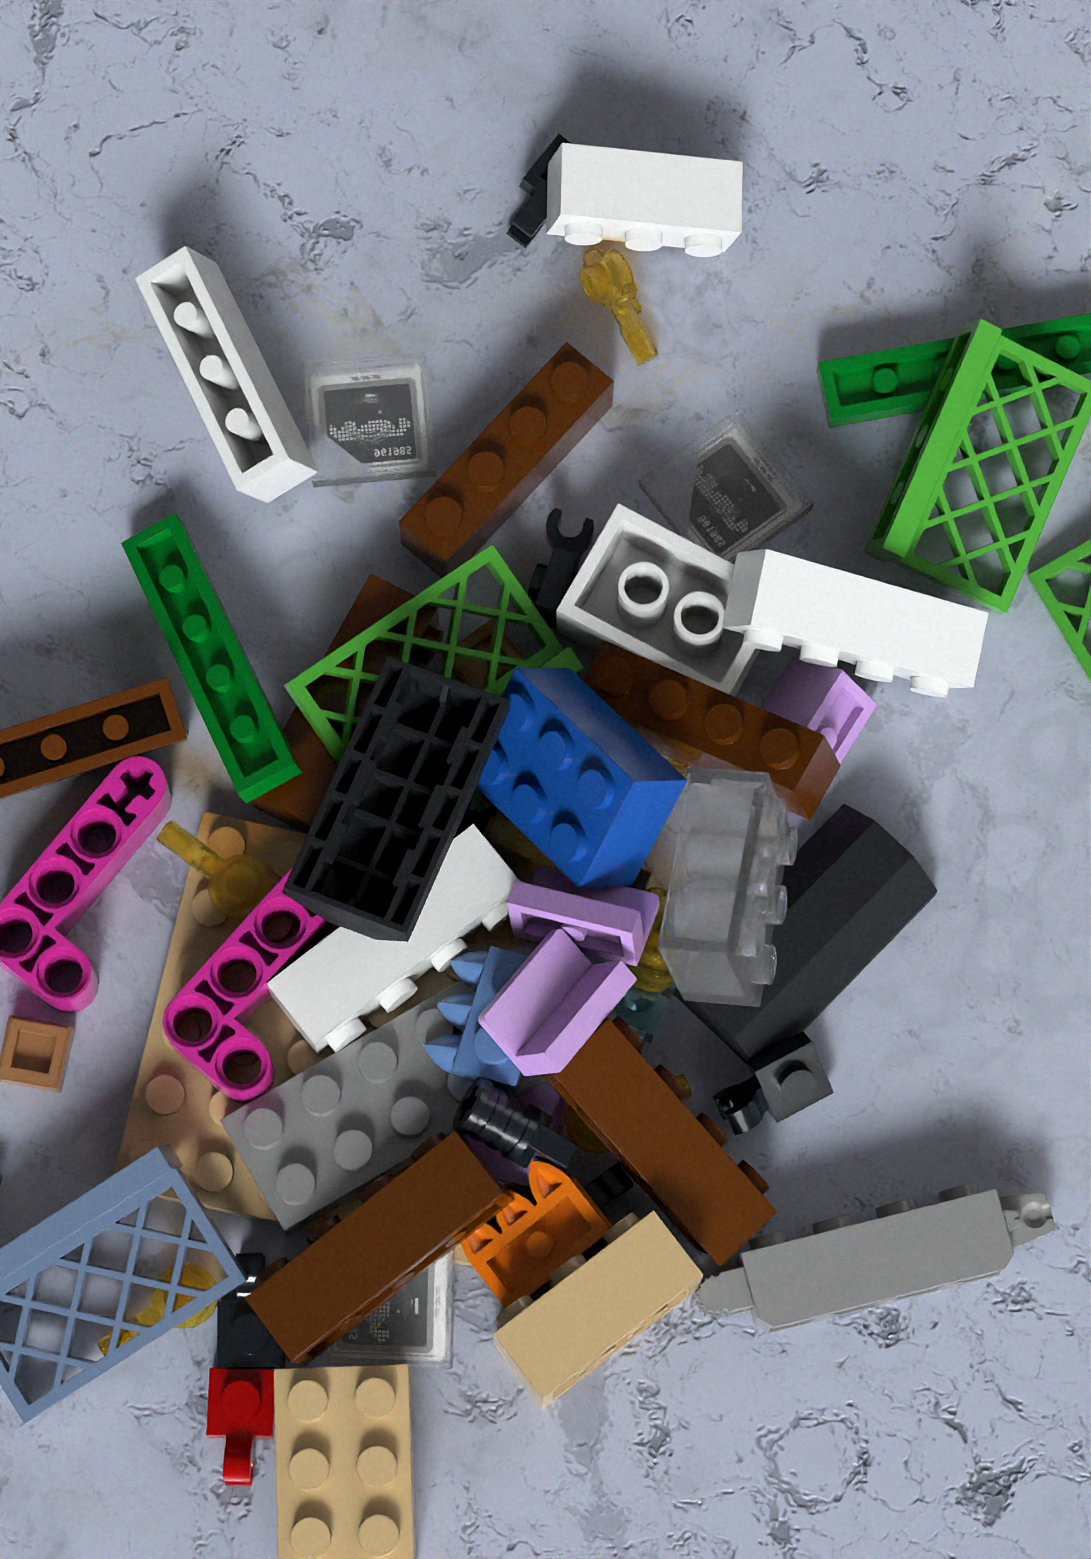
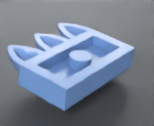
M490 946L489 952H469L451 960L450 964L455 973L467 985L476 989V993L455 994L438 1002L437 1006L442 1015L453 1026L463 1031V1035L441 1036L425 1043L424 1048L436 1065L452 1075L473 1081L484 1077L490 1080L495 1087L517 1093L523 1075L522 1072L479 1024L478 1016L528 956Z

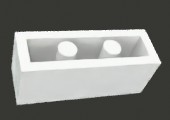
M562 143L548 163L546 234L565 236V241L575 245H593L600 243L602 240L625 242L627 248L635 251H653L662 246L685 248V253L696 257L719 255L721 252H725L742 233L743 162Z

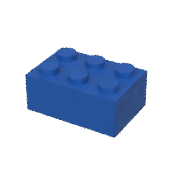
M516 667L501 696L509 700L510 711L476 787L579 889L632 886L688 780L570 668Z

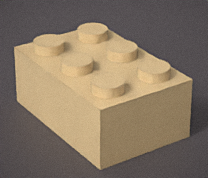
M654 1210L642 1220L634 1212L621 1219L602 1236L605 1240L601 1244L604 1248L588 1261L581 1252L549 1276L552 1280L549 1286L552 1289L535 1302L527 1293L510 1304L496 1317L498 1320L496 1325L499 1329L493 1333L494 1348L541 1410L698 1290L703 1273Z
M408 1364L274 1369L278 1559H416L411 1375Z

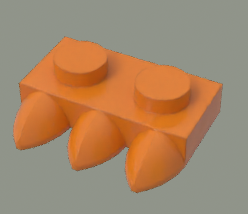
M533 1160L529 1164V1184L537 1202L536 1205L517 1192L507 1190L514 1201L496 1215L502 1233L500 1234L494 1227L485 1223L461 1242L468 1261L504 1308H507L527 1293L532 1297L552 1281L549 1276L578 1253L581 1252L584 1255L604 1239L602 1236L613 1226L575 1177L570 1178L561 1169L549 1163Z

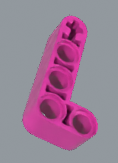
M130 757L115 766L0 903V966L49 1006L60 1012L74 1013L84 1010L93 1002L98 993L99 984L96 971L89 958L65 936L162 822L171 808L172 794L165 774L155 761L147 757ZM133 784L140 788H144L149 784L153 795L148 800L140 795L132 800L128 789ZM115 807L121 816L126 811L131 824L125 826L118 814L110 808ZM108 828L116 833L112 847L105 852L97 854L83 849L87 835L93 830ZM67 877L74 881V890L65 901L49 903L42 899L43 889L52 879ZM16 926H26L32 929V940L23 951L7 953L1 949L2 938L9 929ZM75 965L82 969V980L72 991L61 993L50 988L51 977L60 967Z
M292 868L170 1001L163 1015L162 1024L164 1032L175 1052L223 1095L236 1103L248 1104L270 1091L274 1084L275 1070L268 1050L259 1039L243 1026L270 996L266 983L313 948L334 925L318 915L310 917L304 906L286 895L284 885ZM282 916L291 917L300 924L297 936L290 942L283 944L273 943L265 936L267 926L275 918ZM239 964L248 965L256 971V979L246 991L239 993L230 992L221 985L223 975L232 966ZM192 1013H204L212 1019V1027L207 1036L195 1042L185 1041L178 1036V1026L183 1018ZM251 1055L261 1062V1071L257 1078L243 1085L229 1081L226 1078V1071L230 1062L237 1056Z

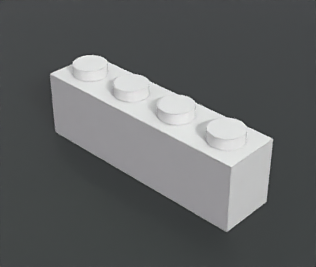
M184 246L135 277L236 490L269 503L318 473L319 471L218 264L193 249Z
M769 549L737 553L722 628L743 633V644L753 648L781 651L783 644L801 649L799 659L811 664L837 667L838 660L855 664V675L881 682H892L893 675L911 680L910 690L913 692L935 697H947L949 688L974 687L989 613Z
M473 823L453 839L408 942L375 940L340 926L267 982L270 995L318 1056L329 1047L337 1053L364 1033L366 1027L362 1022L379 1008L383 1007L388 1013L406 1002L418 989L413 982L433 966L438 972H442L451 966L452 959L466 954L469 947L465 942L478 931L486 927L492 933L510 921L506 902L514 882L521 881Z

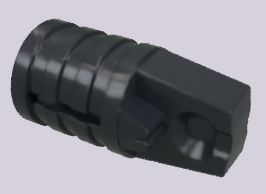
M484 1077L478 1078L467 1090L453 1119L454 1130L461 1134H469L470 1138L485 1143V1146L494 1151L501 1152L502 1157L523 1168H528L533 1158L537 1161L552 1164L559 1169H567L578 1147L575 1143L548 1128L553 1116L532 1104H525L523 1100L509 1095L504 1089L493 1086V1083Z

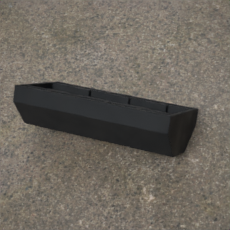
M388 656L284 885L286 895L327 922L375 940L408 942L510 711L509 700Z
M843 804L667 983L666 988L747 1064V1060L804 1031L931 901L938 890L914 856L879 823L852 807Z

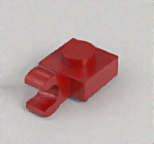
M209 1369L206 1435L208 1438L226 1439L223 1459V1481L226 1486H252L254 1440H274V1370Z

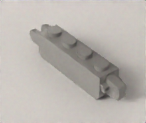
M976 1183L960 1185L939 1192L941 1203L916 1209L914 1200L906 1199L876 1208L875 1211L878 1219L852 1225L850 1215H843L814 1223L812 1225L814 1235L789 1241L787 1231L774 1232L753 1238L748 1241L751 1251L741 1253L738 1258L739 1268L720 1272L717 1277L711 1275V1278H705L704 1283L699 1284L700 1288L697 1290L698 1295L695 1296L697 1299L695 1305L699 1307L698 1312H703L704 1317L709 1316L711 1320L714 1317L720 1319L722 1315H725L727 1318L751 1311L754 1325L769 1334L997 1277L1008 1265L1014 1254V1249L1050 1235L1056 1230L1054 1218L1045 1192L999 1197L997 1189L979 1193Z

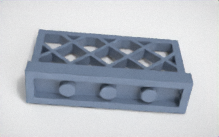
M170 1144L155 1147L0 1248V1301L23 1306L15 1342L0 1339V1349L13 1352L9 1366L0 1351V1385L24 1424L249 1280L180 1168L183 1165ZM170 1188L174 1189L186 1208L181 1236L146 1228L152 1200ZM139 1209L136 1226L119 1222ZM194 1223L206 1241L191 1238ZM107 1229L134 1234L126 1271L91 1264L97 1235ZM144 1237L179 1245L171 1282L136 1274ZM84 1244L80 1261L64 1258ZM189 1247L213 1252L228 1277L208 1290L181 1284ZM51 1265L78 1270L70 1307L36 1299L41 1272ZM88 1273L123 1280L116 1317L81 1310ZM28 1281L25 1296L9 1293ZM134 1283L169 1291L163 1319L152 1326L126 1320ZM179 1293L196 1297L175 1310ZM33 1309L68 1316L60 1353L26 1345ZM78 1319L113 1327L108 1353L98 1361L71 1355ZM123 1329L140 1333L120 1346ZM23 1355L58 1362L52 1390L33 1403L18 1380ZM68 1365L84 1368V1370L65 1381Z

